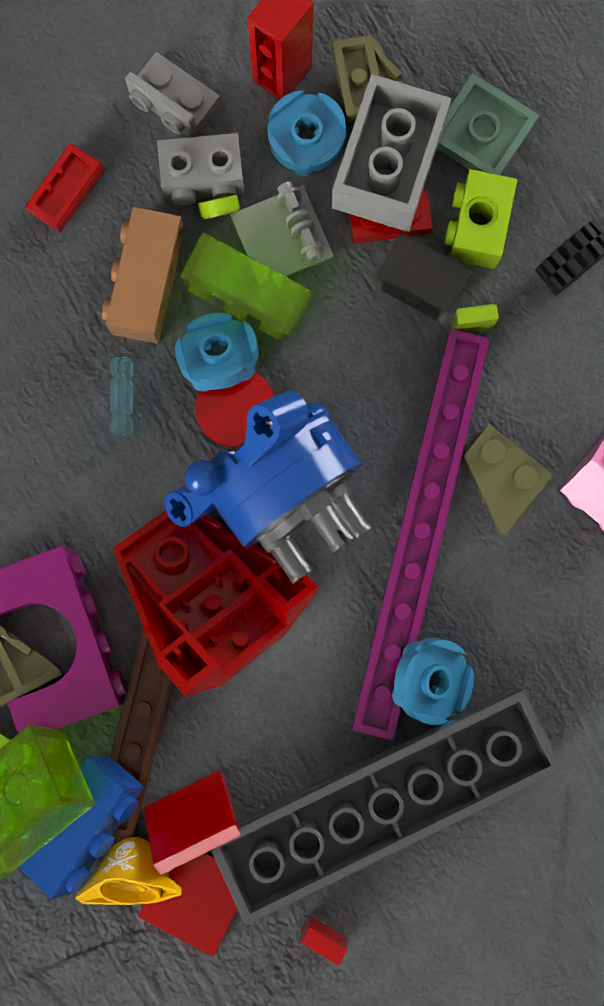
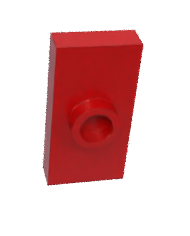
M69 143L24 208L28 213L61 233L104 172L105 167L103 163L72 143Z

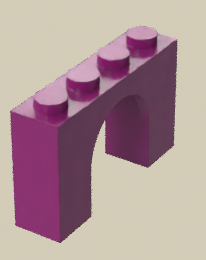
M59 546L0 568V618L30 606L44 604L61 612L72 625L76 636L75 659L71 668L62 679L49 687L7 702L21 743L118 707L124 703L123 695L128 693L121 671H114L109 655L114 654L110 637L106 630L100 632L95 616L100 614L97 600L92 591L86 592L81 578L86 575L82 558L78 552L72 553L71 548L66 546Z

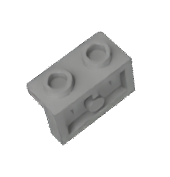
M155 52L138 76L129 72L125 77L130 100L142 111L148 112L151 110L159 115L163 124L176 134L183 132L189 137H195L221 104L220 96L158 52Z

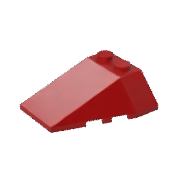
M165 510L113 547L116 560L157 664L186 697L224 685L289 631L319 589L307 575L292 584L271 553H268L256 544L244 548L234 533L224 529L222 523L207 515L186 527H181L169 518Z

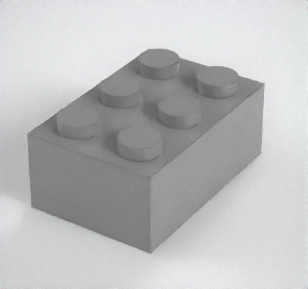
M371 74L333 186L332 209L410 232L452 98Z

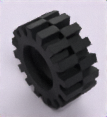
M594 220L590 221L580 230L576 231L569 239L565 240L560 247L555 249L536 268L535 272L555 295L569 287L604 257V232Z

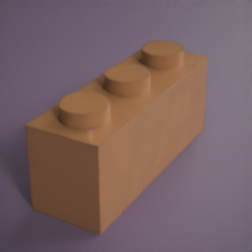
M133 207L130 220L125 219L123 221L120 233V242L124 244L121 258H115L111 271V281L115 282L112 297L107 296L105 298L102 309V320L106 321L105 325L112 335L159 344L185 233L181 216Z

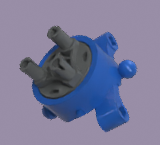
M285 390L251 407L247 413L245 440L235 449V452L229 453L222 450L210 462L200 460L192 463L185 473L184 481L186 484L168 493L164 502L169 518L181 527H186L217 509L243 547L248 548L260 542L268 553L271 552L292 584L314 569L292 539L295 535L293 531L311 520L331 548L332 553L348 542L354 541L373 527L350 497L353 495V492L345 483L363 463L330 419L327 408L315 402L306 404L304 399L292 390Z

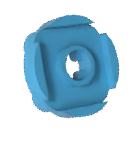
M304 91L292 92L281 98L271 110L267 126L269 148L279 163L293 170L297 175L308 176L312 172L321 171L332 165L339 158L345 146L346 121L344 113L340 106L326 94L317 92L316 96L304 94ZM304 125L306 128L314 126L316 128L314 138H300L298 127Z
M211 313L193 320L187 326L188 332L183 336L182 340L179 337L175 344V356L181 373L192 383L196 390L204 392L234 386L241 381H247L254 376L259 349L256 335L247 322L243 320L244 324L239 321L233 320L231 314ZM220 346L222 350H226L218 356L209 355L213 352L212 347Z
M426 638L422 641L408 643L403 650V656L398 663L392 694L395 704L402 707L411 718L429 725H442L449 721L446 718L450 717L454 712L460 713L468 704L474 685L472 666L466 664V660L462 655L466 654L464 650L454 642L439 638ZM435 672V676L440 678V683L438 686H432L430 690L429 680Z

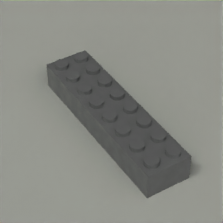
M513 686L446 719L449 721L442 725H433L238 820L241 835L211 851L245 926L562 771L563 769L525 691Z

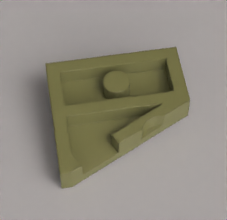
M372 35L332 41L331 50L346 123L355 122L371 74L403 83L401 80L402 74L392 61L384 57L383 49Z
M490 424L485 427L461 457L469 475L473 477L477 485L476 490L482 503L486 504L496 525L494 528L501 537H504L553 476L552 473Z
M0 625V707L8 704L7 702L22 697L64 675L61 668Z

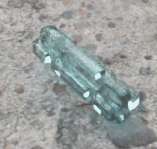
M113 357L110 360V374L113 377L110 380V412L113 414V417L110 418V433L116 437H128L133 434V420L130 418V414H133V382L130 379L133 376V362L129 357Z

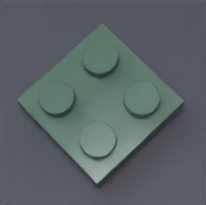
M472 73L449 107L437 150L467 169L502 175L540 115Z

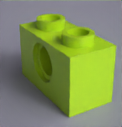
M469 169L465 182H457L452 201V207L459 208L456 221L449 220L444 245L451 246L448 260L490 269L496 268L503 254L517 179ZM473 213L481 214L486 218L487 224H475L469 215Z

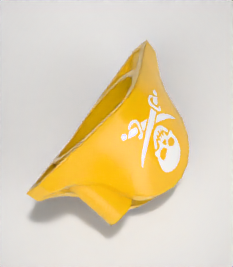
M130 837L116 843L108 850L96 872L84 887L77 892L75 899L82 904H149L180 896L182 888L170 879L169 871L162 875L158 873L153 865L150 843L140 837Z

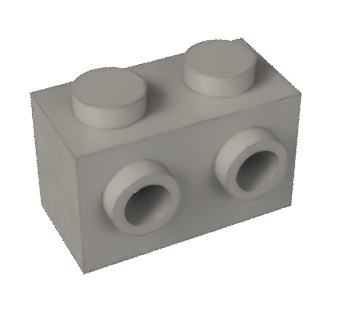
M238 133L157 140L161 188L166 203L173 202L175 205L186 206L194 204L200 199L213 198L215 200L233 195H245Z

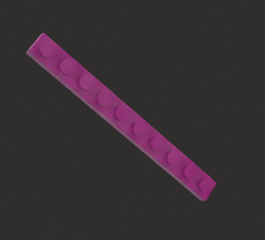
M450 329L448 332L351 727L353 731L392 741L394 739L401 707L395 704L392 697L395 673L398 663L403 656L405 646L412 641L418 640L490 338Z

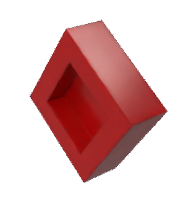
M309 915L301 929V943L339 966L347 952L346 938Z

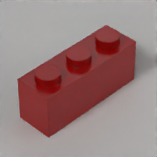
M261 0L247 16L252 80L278 100L292 93L312 69L314 3L311 0Z

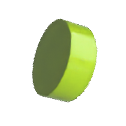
M237 195L198 203L200 215L203 219L238 212V209H240Z

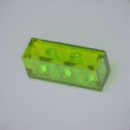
M203 232L180 275L181 278L190 283L187 291L208 302L212 295L226 302L223 307L224 311L241 320H245L247 314L260 320L261 324L258 329L280 340L283 333L293 338L315 296L310 289Z

